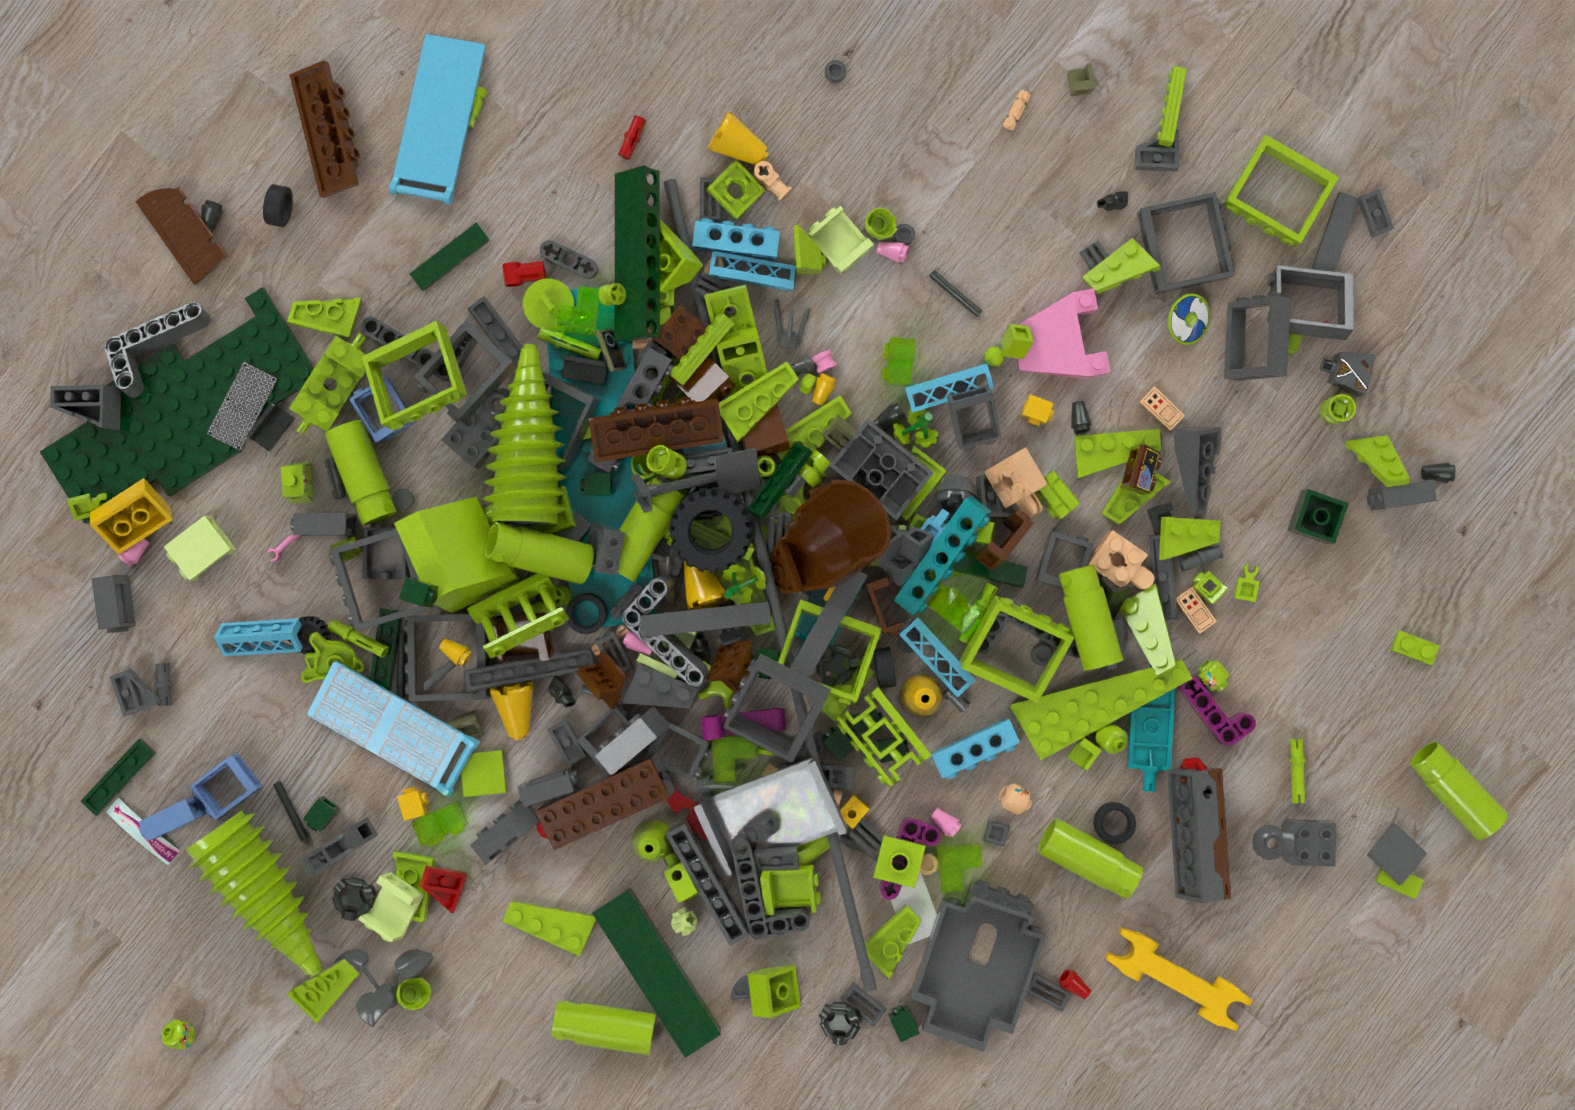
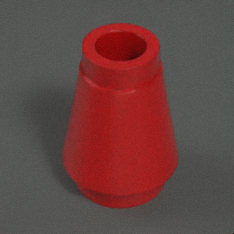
M1067 969L1061 974L1059 983L1063 989L1082 999H1086L1089 996L1091 989L1074 970Z

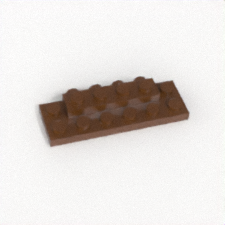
M323 60L289 74L319 196L326 198L358 186L355 167L359 166L358 159H360V153L354 147L352 140L355 138V133L349 126L348 118L350 117V112L344 106L342 99L345 97V92L339 84L333 82L329 62Z
M682 397L676 403L662 400L657 402V406L648 407V404L642 403L635 405V409L627 410L626 407H617L613 409L614 412L609 413L607 416L588 418L595 462L645 455L657 445H664L671 450L724 442L718 399L696 402L691 400L690 397Z

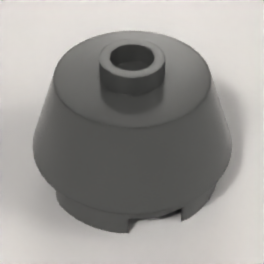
M961 475L943 477L934 495L937 500V507L949 511V507L959 508L967 497L972 496L977 500L972 480Z

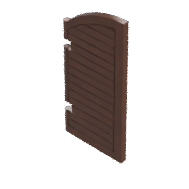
M180 187L176 189H158L141 196L135 202L194 285L199 283L228 257L218 241L214 244L210 241L214 235L191 203L185 205L183 201L187 197Z

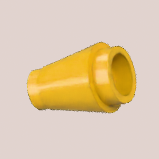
M821 372L820 376H817L811 401L823 406L836 387L835 382L837 379Z
M447 638L439 646V649L456 666H465L472 655L468 647Z

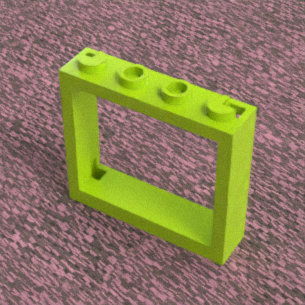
M1265 135L1258 142L1222 205L1227 207L1226 209L1230 210L1231 214H1239L1244 217L1248 224L1263 228V232L1267 235H1275L1280 238L1284 245L1288 244L1296 247L1303 241L1339 177ZM1263 152L1324 186L1323 191L1298 233L1236 198Z
M434 321L362 356L381 425L392 431L399 430L405 424L418 421L424 415L437 412L442 407L456 403L461 398L467 396L447 328L438 321ZM438 341L452 387L394 414L380 368Z
M995 595L959 660L961 669L1038 703L1070 647L1074 636L1071 628L1065 626L1064 623L1057 624L1047 615L1040 614L1039 616L1025 605L1020 607L1013 604V601L1009 598H1000ZM999 611L1061 638L1036 685H1032L974 658Z
M800 599L778 663L782 665L785 663L802 613L818 618L823 607ZM844 616L839 626L869 636L870 639L851 694L824 684L821 685L831 689L827 698L834 696L839 698L838 702L850 705L858 700L882 628Z

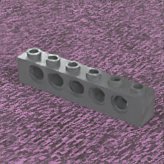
M649 347L616 408L626 407L628 409L630 406L642 403L648 404V407L653 406L651 401L655 395L659 396L664 387L661 383L665 376H670L671 370L674 367L672 365L673 360ZM652 368L658 370V377L654 380L648 379L647 376L648 371ZM646 387L648 390L647 396L643 399L638 398V389ZM593 449L587 458V461L608 473H612L613 470L617 471L622 463L620 458L595 462Z
M687 819L669 828L666 832L669 842L728 944L732 946L748 937L747 923Z

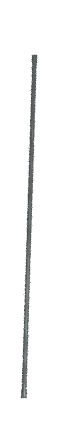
M676 179L666 180L663 183L678 238L692 251ZM697 272L689 283L698 319L708 327L711 324L705 299L693 293L699 277ZM715 346L708 356L721 368ZM727 395V396H724V397L719 401V403H720L721 401L725 400L726 398H728L729 396H728V395ZM725 424L732 452L741 451L740 441L737 443ZM752 490L742 492L744 504L748 507L754 500ZM752 516V536L760 568L766 576L765 589L782 651L788 633L760 520ZM791 646L784 663L788 668L791 667L794 661ZM790 687L801 727L808 714L803 693ZM810 729L804 740L808 758L818 755L812 729ZM813 778L824 826L832 824V818ZM835 832L827 835L860 966L864 991L869 992L876 990L877 985L870 966L838 833Z

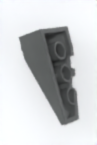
M1184 427L1176 429L1174 436L1175 453L1191 516L1206 513L1211 492L1209 479L1212 474H1215L1216 467H1213L1214 456L1219 455L1221 427Z

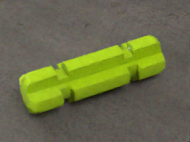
M477 86L469 128L475 126V118H478L484 103L482 100L487 95V90L480 86Z

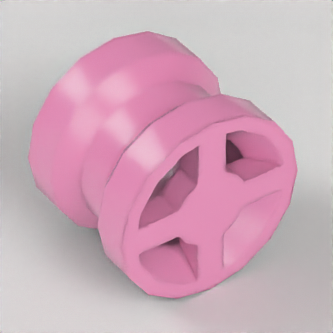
M826 350L812 357L813 362L817 364L818 374L837 366L836 361L832 359L831 350Z

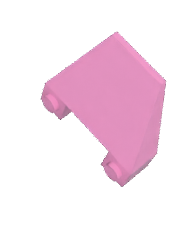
M1094 288L1073 292L1019 324L1030 327L1034 341L1025 358H1017L1019 371L1080 379L1104 376L1111 372L1107 351L1085 355L1078 316L1092 314L1098 310Z

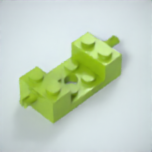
M358 333L353 343L345 342L335 336L288 408L303 420L296 430L300 434L304 435L310 425L317 426L327 432L358 381L365 374L366 370L362 360V356L365 354L359 349L366 339L365 336L361 338L362 334ZM328 378L336 381L337 385L333 391H329L324 387V382Z

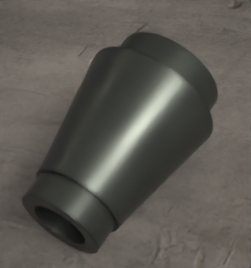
M206 200L205 204H202L201 218L209 230L213 232L223 213V205Z
M1084 401L1073 402L1071 428L1074 430V433L1080 434L1091 431L1090 426L1092 422Z
M891 403L873 421L877 427L883 430L893 426L895 423L902 422L906 415L898 403L894 405Z
M1448 462L1422 466L1421 477L1448 484V482H1453L1455 479V465H1450Z

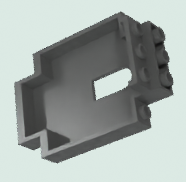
M977 879V882L970 881L963 904H960L961 900L954 897L942 898L909 994L912 1000L928 1005L921 1025L923 1031L983 1052L992 1027L1013 1034L1046 938L1045 934L1041 932L1042 929L1040 927L1032 925L1034 916L1031 912L1034 904L1029 901L1030 897L1020 893L1017 896L1009 894L1010 890L997 886V889L989 887L988 882ZM984 923L994 925L997 930V937L987 966L967 960L977 929Z

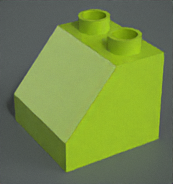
M477 496L417 511L394 523L419 580L439 586L437 590L438 598L434 604L451 613L495 593L506 585L521 580L515 567L508 566L505 562H495L493 559L486 558L485 544L488 533L494 524L492 518L486 514L492 511L493 504L487 506Z

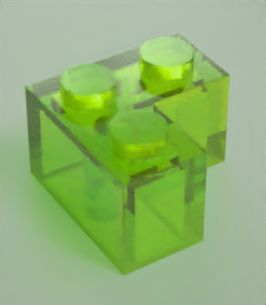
M579 286L576 307L555 304L552 321L553 330L556 332L596 336L601 303L598 294L600 288Z
M890 337L888 343H884L882 358H886V367H882L881 379L885 380L884 385L910 387L916 339Z
M941 584L926 604L969 639L972 638L983 618V610L974 603L972 606L966 603L968 599L953 586L947 588Z
M743 737L712 740L714 783L736 782L735 761L757 760L756 744Z
M459 801L430 812L411 822L420 846L427 844L428 847L440 843L445 839L444 836L449 833L455 836L464 832L463 827L469 824Z
M978 842L935 846L941 892L963 891L961 869L982 867L980 844Z

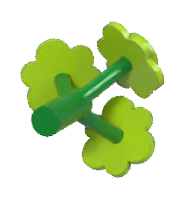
M910 408L907 422L911 424V427L905 429L903 424L895 423L893 425L895 430L894 436L902 445L910 443L909 432L919 430L920 428L923 431L920 430L915 433V443L917 445L921 444V447L928 448L931 444L937 443L938 432L927 428L928 423L933 418L928 410L922 409L912 412Z
M738 563L723 571L722 578L730 580L732 586L725 591V597L734 601L736 605H741L742 603L749 604L753 594V590L749 588L750 584L756 583L757 588H766V576L758 567L750 569L752 573L751 579L746 582L742 581L746 577L744 573L745 568L740 567Z

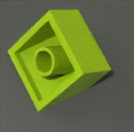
M796 965L763 968L748 973L753 1016L773 1018L801 1008Z

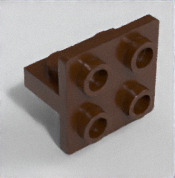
M678 306L660 329V338H654V340L662 345L670 356L674 355L680 360L683 356H686L689 348L696 344L698 337L706 332L707 326L682 306Z
M748 640L725 646L721 645L713 665L710 667L707 680L709 682L722 681L734 693L736 691L740 692L742 688L739 685L744 675L747 676V669L755 657L750 653L753 643Z
M601 651L597 664L579 667L577 675L598 700L603 699L612 710L616 709L626 674L606 651Z

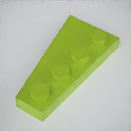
M1160 429L1074 436L1077 479L1127 462L1131 447L1143 444L1160 451Z
M512 900L502 922L580 956L596 919L593 915L581 914L580 912L541 907L535 904Z
M343 959L294 987L286 994L317 1024L358 977L359 973Z

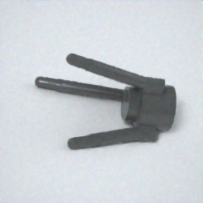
M774 300L777 342L780 343V348L796 349L797 345H800L810 309L807 308L797 336L796 332L792 331L794 310L791 309L788 330L783 331L782 335L778 300Z
M667 555L665 574L670 576L671 556ZM652 558L654 577L656 578L659 576L656 559ZM684 565L675 589L673 586V589L661 602L674 603L676 597H679L684 577ZM658 581L659 588L665 590L664 584L661 586Z
M740 764L713 772H704L703 776L696 779L697 794L711 796L718 793L713 792L715 789H732L733 785L715 784V779L711 777L745 768L746 765Z

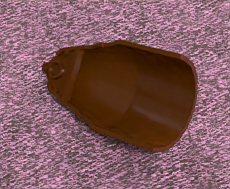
M832 480L796 509L793 522L788 523L786 534L780 537L771 552L770 563H772L775 584L780 588L779 591L784 594L833 588L846 582L881 557L889 546L891 527L889 517L880 500L869 489L854 481Z

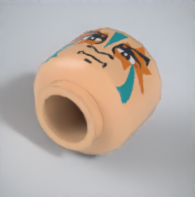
M1012 783L1004 786L999 794L1002 808L1013 814L1020 815L1024 811H1028L1032 805L1029 790Z

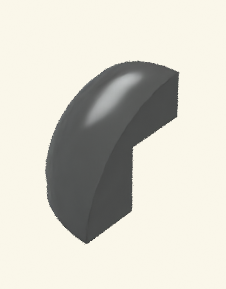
M890 526L891 537L889 546L883 555L878 558V561L887 575L897 585L901 586L910 578L929 551L934 536L915 527H909L908 530H897L896 526Z

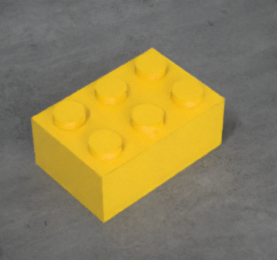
M144 478L90 512V526L118 555L173 520L171 507Z

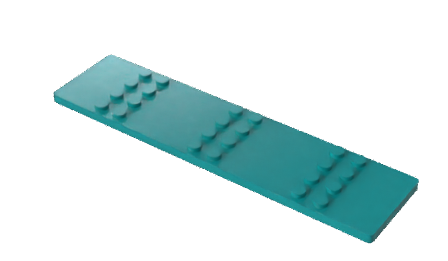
M601 287L571 289L570 291L574 299L572 316L563 326L552 330L558 333L564 332L568 337L600 349L601 346L596 336V331L612 329L614 331V305L605 306L600 302L598 293ZM552 337V338H554V339H556V340H559V341H562V342H564V343H567V342H565V341H563V340H560V339H557V338H555V337ZM547 342L550 374L601 399L594 417L607 416L613 412L635 373L632 343L618 342L627 368L614 374L607 368L605 385L562 378L565 361L563 360V355L584 359L590 358L561 347L560 349L555 348V345ZM572 344V346H574V347H577V348H580V349H582V350H585V351L589 352L588 350H586V349H584V348H581V347H578V346ZM602 352L599 361L606 362ZM551 386L553 410L559 412L554 415V425L563 428L555 432L556 441L565 444L557 449V456L562 458L578 424L577 419H580L586 404ZM630 406L627 410L635 409V406ZM592 439L583 440L571 468H562L559 471V474L567 477L560 480V487L565 486L567 488L573 514L576 511L590 523L612 525L620 529L637 501L633 495V491H636L637 488L631 480V476L634 475L631 468L632 457L620 458L622 463L619 469L608 473L587 461L593 449ZM637 464V469H638V471H639L641 474H643V473L641 472V470H640L639 465ZM584 473L612 474V496L584 495V491H581L580 486ZM590 530L582 539V543H588ZM597 532L596 540L600 541L601 533ZM594 549L593 561L597 559V549ZM652 557L649 558L635 582L618 572L616 576L595 572L596 570L591 568L583 584L569 582L572 599L583 593H593L605 602L608 610L607 619L602 627L625 625L622 619L623 614L619 619H615L610 614V610L617 606V603L628 591H631L630 588L635 583H639L645 589L654 580ZM645 597L646 603L651 605V600ZM583 601L576 606L574 616L579 624L590 626L597 622L599 610L594 603ZM657 607L653 610L652 614H657ZM632 612L633 618L638 620V615Z

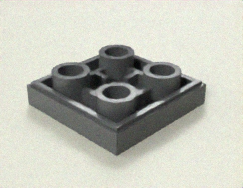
M1395 823L1387 829L1367 854L1398 885H1402L1427 855Z

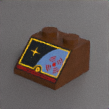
M1143 444L1131 447L1120 488L1143 495L1150 494V491L1154 490L1156 479H1154L1155 471H1158L1161 466L1162 458H1159L1161 452Z

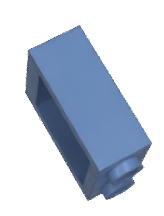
M384 377L385 386L389 389L401 411L408 408L391 379ZM369 386L366 389L363 387L353 393L354 396L350 398L351 403L376 443L382 444L416 423V421L407 423L399 430L392 431L384 427L378 431L362 402L373 396L371 387Z
M238 753L230 755L190 785L193 789L192 794L204 804L206 813L215 820L224 817L263 787ZM229 766L247 791L222 809L204 784Z
M194 796L187 798L139 821L140 834L147 841L163 836L206 815V807Z

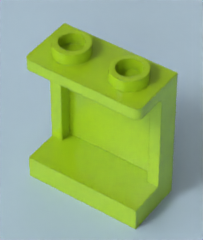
M800 865L799 869L762 871L760 881L765 915H774L775 907L811 906L812 913L817 912V905H821V892H817L816 887L819 886L818 873L815 874L814 865Z

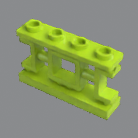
M876 686L870 693L864 696L870 706L854 719L846 710L841 716L837 717L839 721L837 727L844 735L848 732L852 737L850 743L857 752L859 750L863 751L866 755L863 759L870 768L875 767L878 770L879 774L876 776L885 786L888 783L892 787L894 783L901 779L894 770L909 758H912L919 765L923 760L928 759L931 754ZM873 698H876L892 718V722L889 723L885 716L878 722L872 719L869 713L877 707L872 701ZM847 719L852 725H855L862 719L869 727V729L861 734L866 741L864 744L845 722ZM885 723L896 737V740L879 752L868 736ZM901 731L918 751L919 755L917 757L911 750L902 757L895 748L904 741L899 735ZM875 753L879 759H882L888 753L892 756L895 763L887 769L893 776L888 777L872 754Z

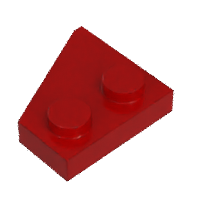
M426 865L419 886L449 912L454 913L467 874L462 871Z

